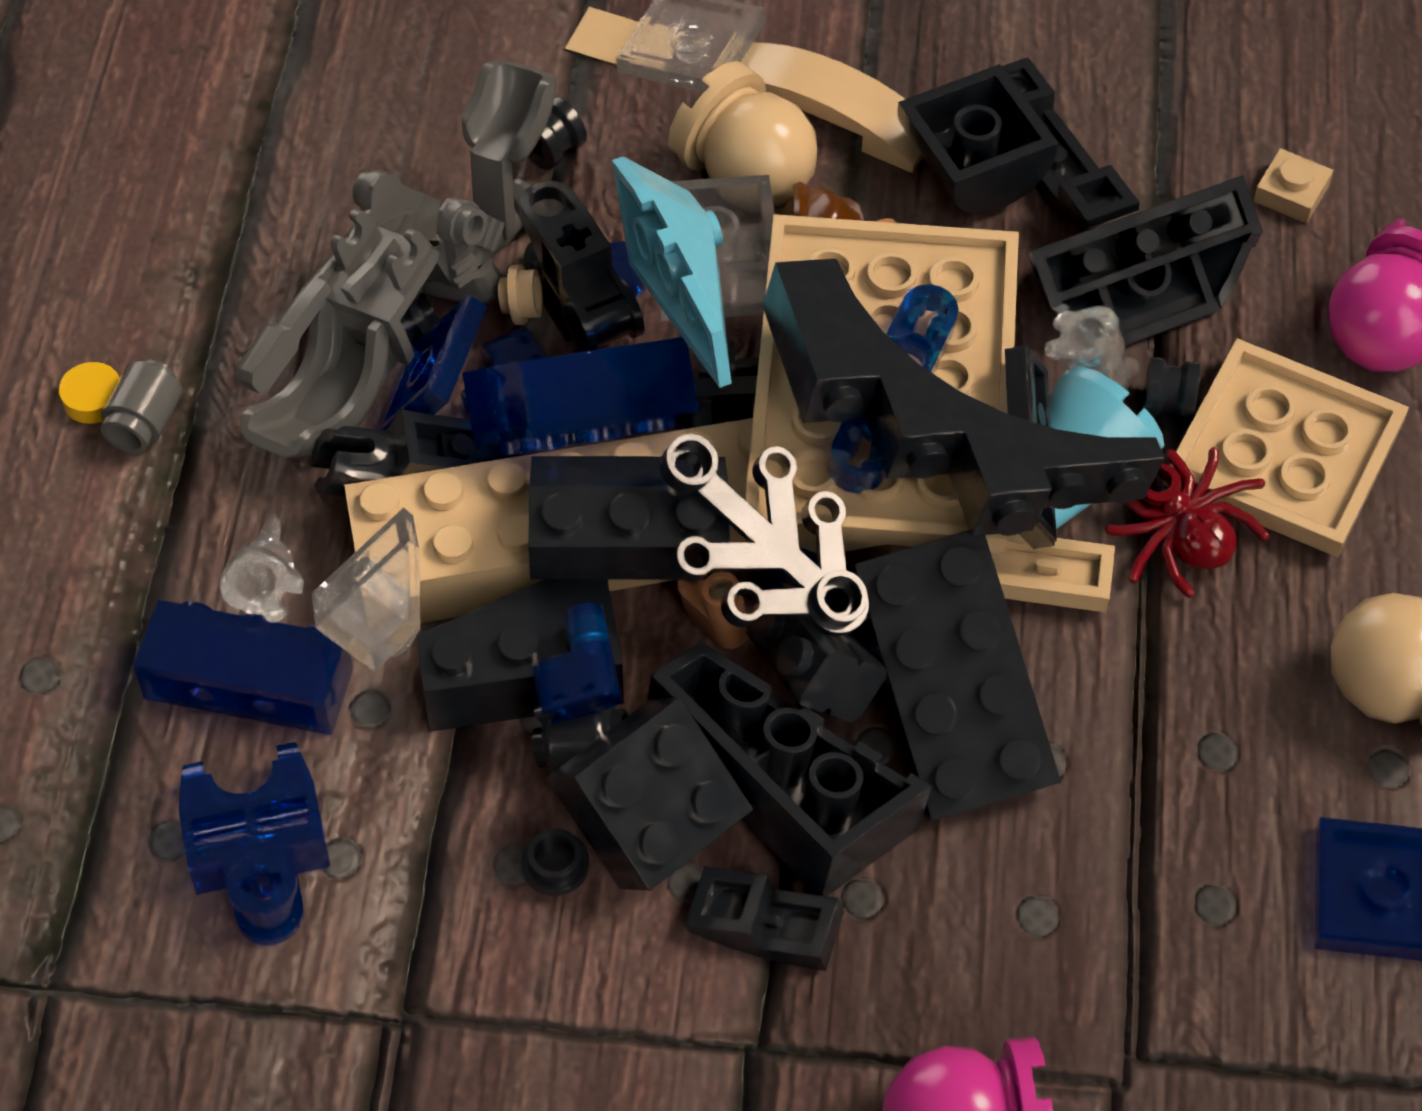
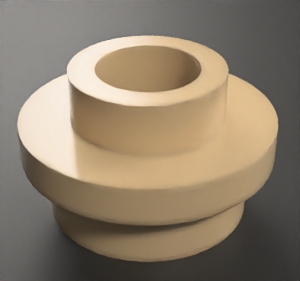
M521 264L510 265L507 277L500 278L498 282V299L501 312L503 314H510L515 325H526L529 318H540L543 310V292L539 272L537 269L525 270Z

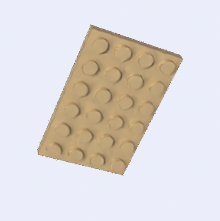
M773 214L766 292L775 262L837 259L856 298L881 330L910 357L960 392L1008 414L1005 349L1014 347L1019 232ZM764 312L745 501L768 521L765 490L755 482L752 475V467L756 459L766 449L778 446L787 449L794 456L797 463V472L792 479L798 538L816 539V535L809 532L803 525L801 511L803 506L816 493L821 491L835 493L845 504L846 517L841 524L843 541L917 546L970 530L949 474H941L924 479L916 477L886 478L865 418L851 419L845 422L823 421L803 423ZM766 461L767 471L776 478H782L784 475L782 467L775 461ZM815 505L817 517L823 522L831 523L832 514L830 510L823 505ZM1001 534L985 535L990 552L1005 553L1007 536Z

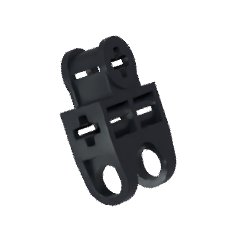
M544 181L527 188L520 197L521 218L531 240L524 253L525 270H538L542 284L543 306L565 341L573 340L579 352L585 358H589L598 353L599 346L628 335L632 339L642 336L645 326L639 304L628 284L619 277L613 268L611 245L585 205L568 185L561 182ZM543 199H554L564 205V209L554 216L545 217L538 215L532 206Z

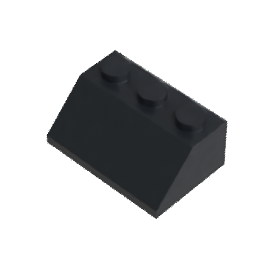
M531 456L528 535L530 579L682 580L674 573L671 566V555L684 539L692 536L702 537L710 543H730V525L694 492L688 494L680 493L669 487L660 473L659 464L661 456ZM718 457L716 474L728 484L725 457ZM685 460L675 461V467L682 475L688 478L694 477V469L690 463ZM684 551V558L689 566L697 569L703 567V560L696 551ZM710 571V572H709L704 578H702L701 580H705V579H706L708 576H710L711 574H713V573H715V572H720V571Z

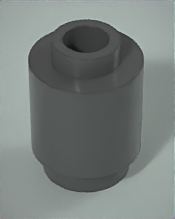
M156 360L134 361L126 366L101 412L103 423L100 431L111 445L128 453L139 454L143 453L148 445H153L158 441L183 393L182 386L176 379L173 370Z

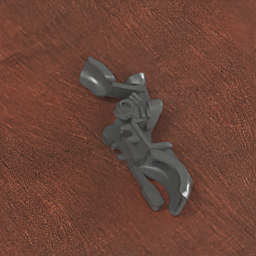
M493 60L483 64L478 73L473 94L461 116L464 139L472 148L470 150L473 201L462 197L447 198L441 206L440 200L402 185L399 177L381 169L365 171L358 176L353 186L352 196L355 204L360 206L361 210L354 209L350 212L349 218L354 222L353 226L345 237L336 234L332 237L330 246L333 253L307 281L278 322L266 325L254 343L233 369L235 379L240 385L258 394L267 393L298 351L299 339L310 325L309 342L305 357L291 382L277 395L264 402L252 404L243 412L241 416V432L247 441L269 452L288 458L312 457L316 439L323 430L327 428L339 429L343 426L359 427L369 414L380 387L396 364L400 362L408 366L413 360L414 353L400 320L418 293L422 292L436 298L469 303H489L499 300L498 282L503 276L492 258L521 229H525L521 218L520 197L531 186L525 181L513 180L512 162H523L540 139L552 111L557 76L527 65L506 60ZM542 200L532 206L538 215L549 217L546 207L541 202Z

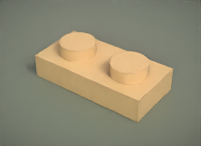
M1019 534L1007 536L1005 553L991 552L1005 599L1107 613L1115 546L1057 538L1055 546L1033 549Z

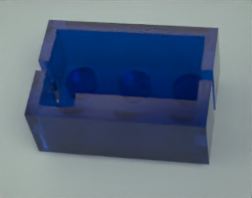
M683 337L520 361L462 373L474 446L481 447L498 444L500 456L567 447V445L596 442L620 438L625 435L677 428L675 415L699 412L689 347Z

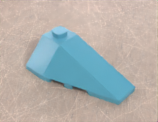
M625 157L613 159L612 165L629 265L719 388L732 384L720 272L716 247L723 244V236L716 215L712 210L705 211L688 190Z

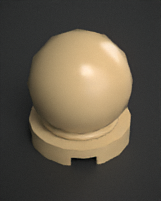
M739 61L724 63L702 79L709 88L698 98L692 109L685 103L681 104L670 127L668 146L678 155L680 162L686 167L695 171L706 169L710 181L724 197L750 209L780 206L793 196V185L795 183L802 182L806 185L814 175L817 163L815 129L798 105L771 92H765L766 87L763 78L755 71L748 69Z
M1390 593L1366 598L1343 618L1334 631L1331 645V674L1343 696L1369 718L1393 724L1420 719L1419 722L1422 725V597Z

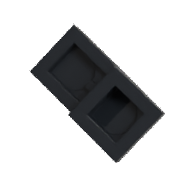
M704 866L685 926L688 932L731 949L781 963L826 971L844 910L839 898L774 889L769 876L766 874Z

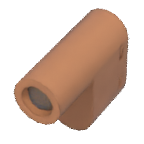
M720 571L711 574L705 580L696 582L678 580V589L684 612L698 628L722 648L735 649L745 644L749 638L746 635V627H736L730 624L721 612L723 596L735 584L740 583L736 576L729 572ZM735 595L734 603L736 608L746 614L743 595Z

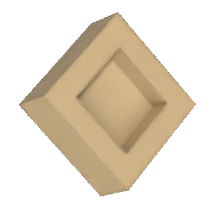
M1280 148L1258 184L1253 202L1307 224L1328 189L1334 170Z

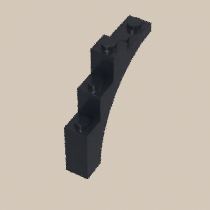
M837 259L775 262L762 307L803 423L823 421L845 422L851 419L865 418L887 479L906 477L924 479L936 475L949 474L972 536L990 534L1012 536L1024 531H1033L1043 508L1067 509L1076 505L1106 502L1125 504L1145 499L1165 459L1156 437H1103L1064 431L1002 412L960 392L918 364L887 336L854 295Z

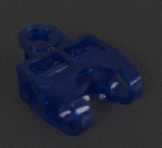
M296 742L276 745L278 760L272 761V769L268 779L263 785L251 792L237 794L221 789L214 782L212 775L207 774L204 761L184 764L181 772L179 816L187 866L196 894L227 889L229 899L233 905L238 929L245 938L261 945H274L284 942L292 937L300 928L304 919V906L298 873L331 867L314 781Z

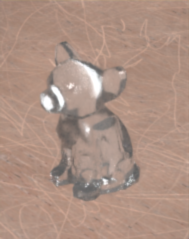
M1094 306L1093 308H1086L1074 313L1069 311L1059 313L1052 324L1061 334L1059 339L1046 342V355L1054 361L1059 359L1064 361L1069 371L1075 366H1085L1096 370L1128 391L1130 382L1139 375L1141 367L1136 359L1124 357L1125 344L1121 331L1118 328L1119 318L1111 308Z
M274 515L267 519L257 539L250 546H243L233 554L223 569L218 584L222 600L238 611L243 610L247 613L263 615L268 622H278L287 615V610L279 601L284 593L301 594L304 586L302 574L294 567L293 554L280 541L281 523Z

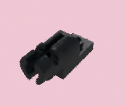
M401 410L386 431L355 426L323 430L316 439L312 451V467L329 469L326 477H319L314 486L319 494L346 497L344 486L346 484L518 457L520 452L515 426Z

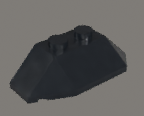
M1244 175L1032 250L1027 252L1047 310L1111 350L1220 311L1240 276L1251 249L1256 246L1263 233V229Z

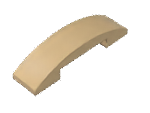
M742 43L727 60L726 63L739 61L748 69L760 75L766 87L765 92L778 95L798 105L802 111L863 136L862 152L913 173L922 160V154L898 120V102L905 100V98L863 72L821 54L772 43Z

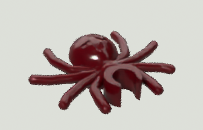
M1216 447L1209 449L1207 464L1195 488V478L1179 454L1175 450L1169 449L1165 456L1175 468L1168 464H1162L1158 475L1170 487L1163 492L1149 489L1145 499H1141L1143 504L1139 500L1125 503L1140 517L1153 520L1122 526L1110 524L1105 527V532L1113 536L1148 533L1158 529L1149 537L1135 558L1128 575L1130 583L1134 584L1139 581L1145 563L1158 544L1165 539L1161 547V554L1169 577L1185 597H1193L1194 589L1180 574L1172 550L1174 549L1176 555L1182 561L1195 568L1208 570L1226 565L1234 555L1237 540L1232 525L1219 513H1225L1246 524L1261 541L1265 542L1269 539V533L1252 515L1226 502L1213 503L1220 498L1241 491L1262 489L1265 487L1264 479L1241 480L1213 489L1204 495L1211 484L1219 464L1220 451Z

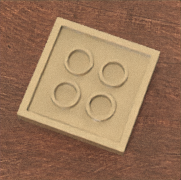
M1237 338L1176 452L1192 472L1195 478V488L1207 464L1209 449L1212 447L1218 448L1220 451L1219 464L1211 484L1204 495L1213 489L1234 482L1262 478L1265 480L1264 488L1241 491L1220 498L1213 503H1229L1252 515L1263 527L1339 557L1405 421L1409 407ZM1164 480L1163 485L1170 487L1169 484Z

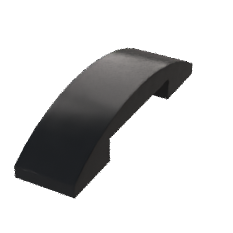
M1029 57L1003 65L1004 70L1058 142L1057 154L1051 168L1035 186L1046 201L1066 219L1085 229L1138 211L1139 200L1112 165L1099 168L1054 110L1055 91Z

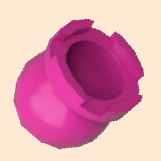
M1397 219L1386 225L1371 241L1366 252V258L1342 273L1333 289L1327 307L1330 336L1348 359L1370 372H1401L1422 363V231L1405 226V219Z
M1035 1037L1006 1039L1003 1044L1002 1057L997 1062L974 1048L946 1045L913 1056L890 1082L884 1097L882 1111H1053L1051 1098L1036 1100L1032 1068L1045 1066L1039 1041Z

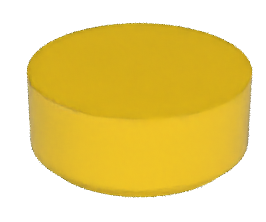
M99 362L82 363L70 369L63 376L59 384L60 398L67 415L73 420L85 424L103 422L101 412L120 379L117 372L112 367Z

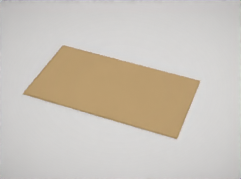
M589 7L565 49L663 79L686 36Z

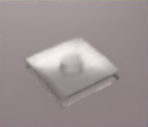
M654 0L616 56L618 73L705 92L709 86L702 79L708 73L724 63L741 62L766 23L764 7L731 0Z

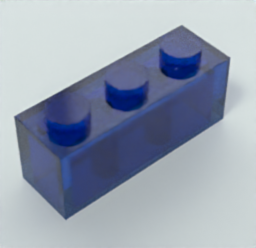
M158 600L133 664L144 699L332 735L354 670L347 636L338 634L330 628L320 625H310L304 628L278 623L265 615L257 613H247L242 616L216 611L199 602L186 601L179 604Z

